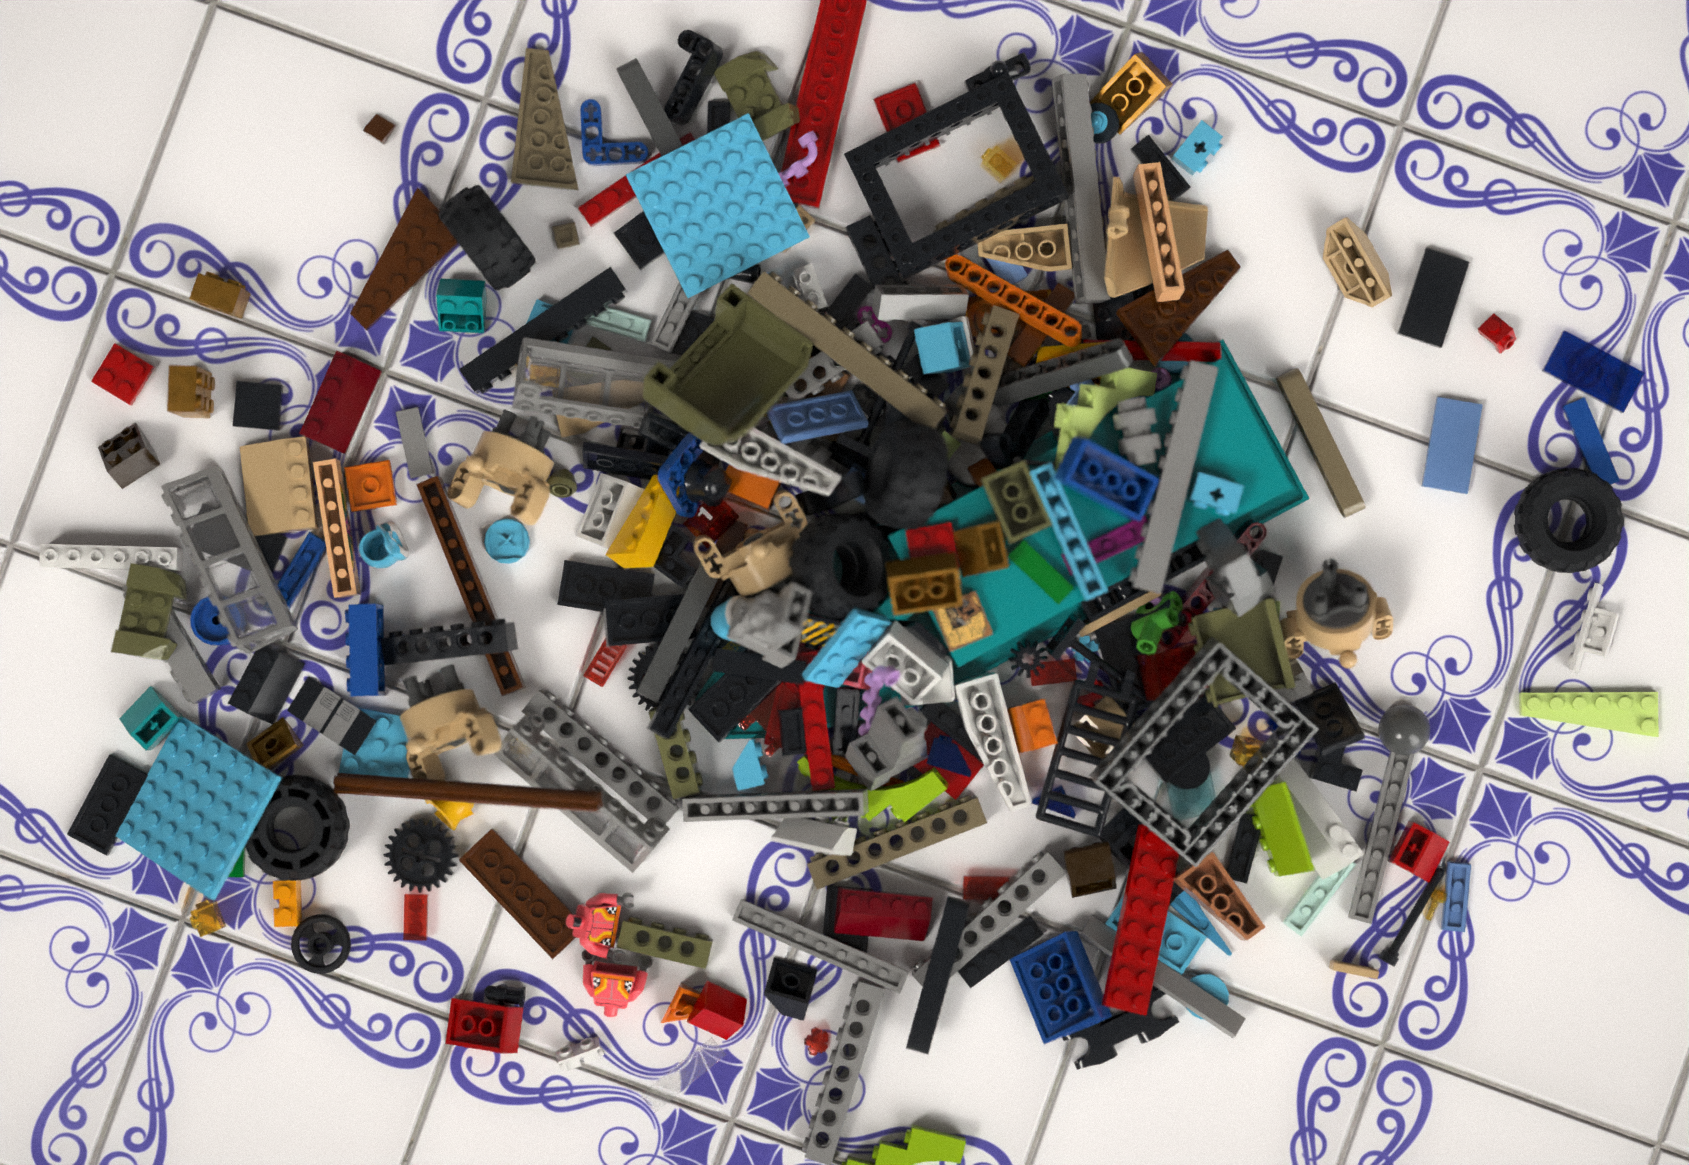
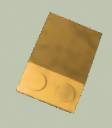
M1143 52L1134 54L1089 103H1104L1111 106L1117 112L1119 118L1117 133L1121 135L1156 103L1173 83Z

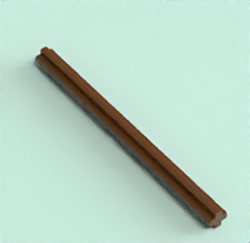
M337 773V776H334L333 784L335 785L334 792L339 794L599 812L603 803L601 800L602 792L349 773Z

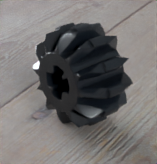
M1029 639L1025 640V648L1020 642H1017L1016 645L1020 650L1017 651L1011 648L1010 652L1016 654V657L1008 658V661H1016V664L1010 667L1011 670L1020 667L1017 673L1018 676H1021L1024 670H1026V678L1031 677L1030 670L1038 676L1039 671L1036 667L1038 666L1041 669L1046 667L1044 664L1039 663L1040 660L1045 661L1048 659L1047 656L1039 655L1045 651V648L1042 647L1035 650L1038 642L1035 641L1032 647H1030ZM1024 653L1033 655L1034 659H1031L1033 661L1032 664L1029 665V663L1022 662V658H1025L1023 657Z

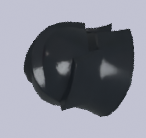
M697 459L692 462L685 479L686 493L689 500L693 503L703 501L710 507L723 503V499L726 497L732 484V480L726 472L718 468L717 465H709L703 459Z

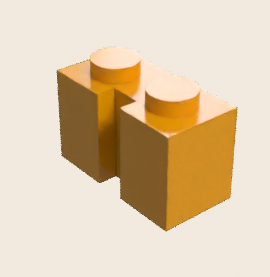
M274 880L273 899H279V907L274 908V927L299 926L302 922L301 880Z

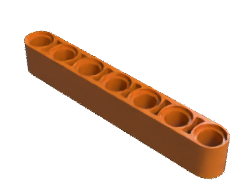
M955 254L946 259L947 276L954 283L962 284L965 289L995 306L1018 313V319L1066 346L1075 347L1081 343L1082 329L1077 320L961 255ZM954 266H960V267H961V268H960L959 270H957V271L951 270V268L954 267ZM972 277H980L978 281L973 282L970 280ZM993 287L999 288L997 292L989 291ZM1011 298L1019 299L1016 303L1008 302ZM1030 309L1038 310L1035 314L1028 313ZM1049 320L1058 321L1054 325L1047 324ZM1070 330L1077 332L1073 336H1069L1066 334Z

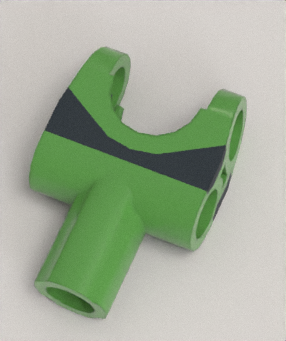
M1172 591L1165 594L1154 608L1149 602L1138 607L1131 623V631L1134 637L1138 639L1137 649L1140 652L1149 655L1155 653L1162 632L1179 623L1183 603L1176 592Z

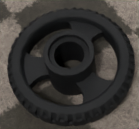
M326 914L310 916L296 927L292 935V954L296 962L311 973L325 974L338 969L348 958L351 949L350 934L346 926L333 916ZM318 922L328 923L334 926L337 931L334 935L328 932L317 933L313 928V924ZM301 937L309 939L307 946L309 952L313 955L309 961L301 953ZM318 938L325 940L326 948L324 950L317 948L316 940ZM334 945L342 946L339 957L333 963L325 965L323 956L331 952Z

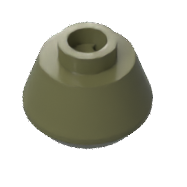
M562 468L554 471L547 480V483L550 484V493L556 497L566 498L573 495L577 490L574 475L567 469Z

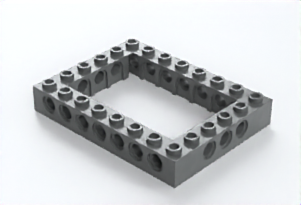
M1211 637L1089 776L1096 784L1196 868L1319 729L1221 643ZM1219 673L1275 721L1279 727L1187 829L1127 776L1131 771L1134 772L1136 770L1135 766L1146 754L1152 752L1150 749L1162 736L1165 737L1167 735L1166 731L1177 719L1183 717L1181 714L1193 701L1196 702L1198 700L1197 696L1208 684L1213 683L1212 679Z

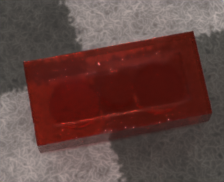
M1074 658L1039 662L1046 667L1045 669L1036 667L1039 671L1038 676L1030 670L1031 686L1073 682L1077 679Z
M963 875L962 898L988 900L991 897L994 900L999 895L997 890L1006 882L1009 883V876Z
M404 894L403 940H428L429 894Z

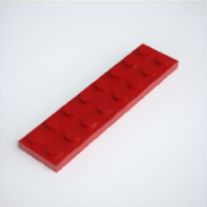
M1138 825L1102 1000V1006L1145 1016L1148 1011L1174 882L1173 878L1175 877L1179 853L1146 825Z

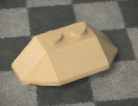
M1348 217L1327 228L1323 260L1345 298L1369 307H1374L1390 298L1392 291L1388 271L1366 233Z

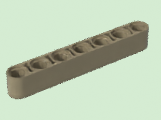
M1295 368L1276 377L1284 399L1341 515L1347 518L1365 509L1364 500L1300 370Z

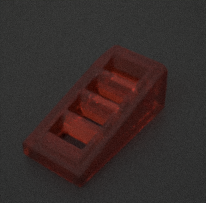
M606 638L583 675L602 688L627 648L626 645L610 646L618 651L617 654L606 647ZM605 653L614 659L613 662L601 654ZM597 661H600L603 664L607 665L609 669L607 670L601 665L597 664ZM594 668L603 673L604 677L602 678L592 672V669Z

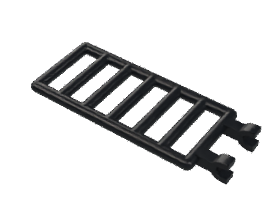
M1092 659L1086 681L1076 679L1073 682L1035 817L1040 821L1094 837H1100L1112 796L1096 784L1092 778L1058 769L1062 756L1096 766L1104 758L1064 747L1068 734H1072L1115 747L1133 726L1140 698L1130 694L1137 671L1128 669L1122 690L1117 691L1095 684L1101 661ZM1085 690L1129 703L1126 717L1077 703L1080 691ZM1074 712L1123 725L1120 739L1071 725ZM1055 778L1103 791L1104 795L1101 805L1052 791ZM1049 799L1097 813L1095 826H1089L1046 813Z

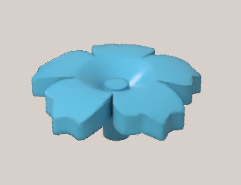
M1090 636L1079 638V642L1092 652L1099 650L1098 644L1094 641L1090 642ZM1078 652L1073 655L1076 661H1083L1085 658Z

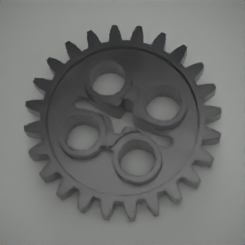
M657 642L654 643L653 650L648 645L645 647L646 654L641 651L638 652L640 660L635 658L632 660L636 667L629 668V671L634 673V675L628 676V680L634 681L629 686V689H636L637 692L643 680V674L647 672L659 648ZM683 651L676 664H681L685 656ZM677 670L671 674L668 680L669 683L667 682L664 689H668ZM697 685L695 690H700L701 686ZM636 692L632 696L633 698L638 696L641 698L638 705L644 702L647 704L646 711L650 707H658L662 700L660 697L658 702H655ZM693 692L691 697L696 698L697 694ZM691 700L687 704L690 706L692 704Z
M420 818L419 824L412 819L410 820V827L404 822L402 823L403 830L394 829L397 836L390 835L388 837L392 844H385V847L390 849V852L383 854V856L390 858V861L384 865L392 867L388 875L396 874L394 882L402 880L401 888L409 884V891H413L415 886H417L418 892L421 893L425 886L429 892L432 891V884L439 888L441 887L439 880L446 883L448 879L445 875L454 874L450 867H456L458 864L452 861V858L458 857L459 854L453 853L452 850L457 848L458 845H451L450 843L455 838L454 836L447 838L446 834L449 829L440 830L442 823H438L434 827L433 819H430L427 824H425L424 818ZM410 835H415L418 838L419 844L417 847L409 845L408 838ZM432 841L438 842L441 846L438 854L430 850ZM402 848L412 852L423 850L424 855L440 858L441 861L436 862L428 858L421 859L420 861L418 855L404 853ZM404 857L412 860V867L410 869H405L402 866V859ZM426 863L434 866L433 875H427L424 872V865Z

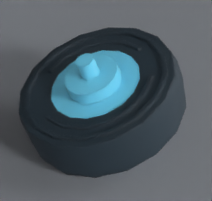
M1104 103L1091 104V122L1094 128L1093 141L1094 144H1103L1110 141L1116 135L1119 129V118L1117 112L1111 106Z

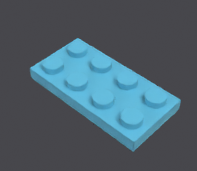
M854 608L802 673L805 681L839 688L890 626L889 618Z
M1124 895L1105 922L1106 925L1117 931ZM1168 911L1158 960L1182 975L1207 937Z

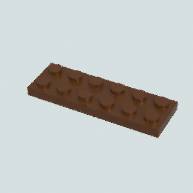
M493 828L459 859L466 869L552 960L576 938L573 936V928H568L566 925L567 916L574 913Z

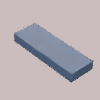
M1447 861L1441 930L1465 932L1471 873L1470 863Z

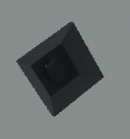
M774 957L764 996L781 1015L804 1021L818 969Z

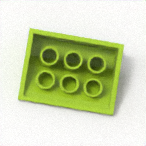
M1272 781L1249 807H1252L1255 815L1252 817L1253 824L1256 830L1260 829L1261 831L1260 845L1263 851H1267L1269 860H1267L1270 873H1274L1278 877L1314 871L1315 868L1286 782Z

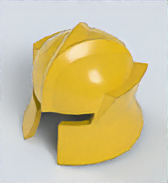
M425 800L426 804L431 803L438 809L434 814L452 830H456L462 819L474 815L471 811L474 803Z

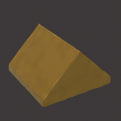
M284 717L246 743L253 760L269 770L304 746Z

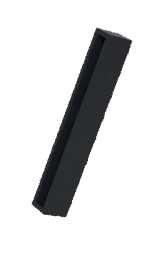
M609 267L459 370L475 393L481 392L484 394L493 388L492 384L498 379L504 381L512 375L511 371L518 366L519 351L524 337L551 342L557 341L559 343L569 336L568 332L572 329L579 330L588 323L586 320L591 316L598 317L607 310L605 307L612 302L614 305L621 302L625 298L624 294L627 293V290L613 269Z

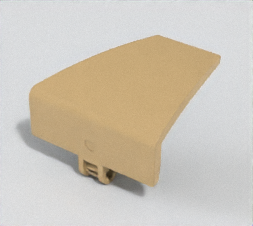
M1113 176L1111 207L1108 213L1109 224L1107 226L1108 244L1105 283L1108 295L1113 298L1153 283L1137 195L1124 192L1123 183L1119 176ZM1168 201L1180 267L1183 270L1205 259L1208 207Z

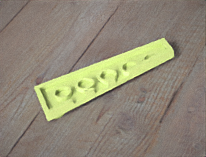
M1658 692L1519 693L1520 716L1659 737Z

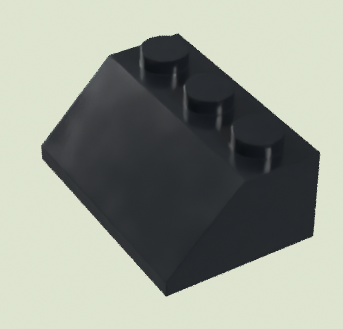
M270 645L262 647L255 651L228 704L253 717L274 724L305 664Z

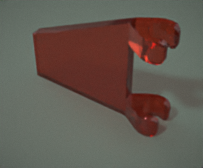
M782 682L739 723V727L745 731L757 721L775 740L764 751L768 757H772L781 748L778 710L795 708L799 698Z

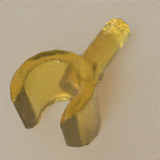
M1434 890L1432 893L1431 906L1426 916L1427 920L1431 921L1437 903L1446 902V892L1444 890Z

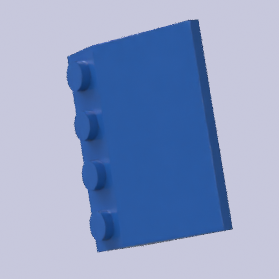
M1078 931L1064 932L1010 959L1043 1044L1050 1043L1112 1017L1109 1007L1102 1006L1103 992Z

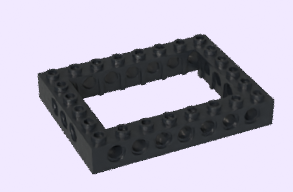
M1008 72L844 153L904 279L1069 199L1067 190ZM1000 107L1003 117L1007 121L1013 137L1022 152L1023 158L1031 170L1035 183L912 243L877 168L883 165L888 166L890 165L889 162L903 155L908 156L910 155L909 152L925 144L928 146L931 141L945 134L948 136L951 134V131L965 124L968 126L971 124V121L985 114L990 115L992 114L991 111Z

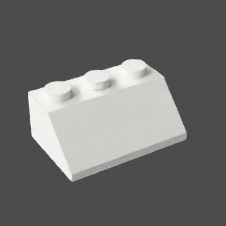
M601 473L576 536L609 549L645 489Z
M897 621L881 635L861 661L871 671L879 665L896 668L900 672V677L891 687L913 705L943 677L948 663Z
M816 817L815 819L784 818L772 835L771 841L831 855L852 856L857 829L849 827V823L836 820L835 824L829 823V818Z

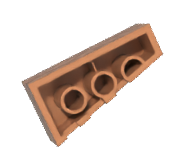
M1209 852L1196 868L1189 864L1175 874L1174 882L1240 940L1248 941L1265 928V925L1213 852Z

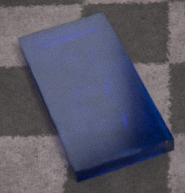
M1565 330L1562 331L1542 369V372L1620 413L1625 412L1644 375V372Z

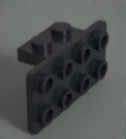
M1146 286L1115 298L1110 297V300L1101 303H1093L1097 340L1121 339L1135 341L1116 313L1118 309L1145 295L1147 291Z

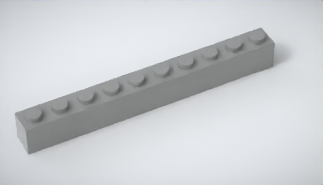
M1061 74L1052 79L1062 182L1069 196V199L1065 200L1075 304L1101 303L1110 300V296L1107 293L1105 283L1106 241L1103 234L1104 219L1101 215V195L1099 194L1098 187L1099 174L1096 169L1097 153L1094 149L1093 141L1094 128L1091 122L1092 107L1089 104V83L1087 82L1086 74Z
M1190 361L1188 366H1183L1180 379H1184L1182 388H1178L1175 401L1178 402L1176 411L1172 410L1169 424H1173L1171 433H1166L1163 446L1167 447L1165 456L1161 455L1159 459L1158 469H1161L1158 479L1160 480L1154 491V500H1150L1147 506L1146 513L1150 515L1148 523L1144 522L1140 536L1145 538L1142 546L1138 545L1135 553V559H1138L1136 568L1132 567L1129 581L1132 582L1131 587L1160 594L1162 591L1218 367Z

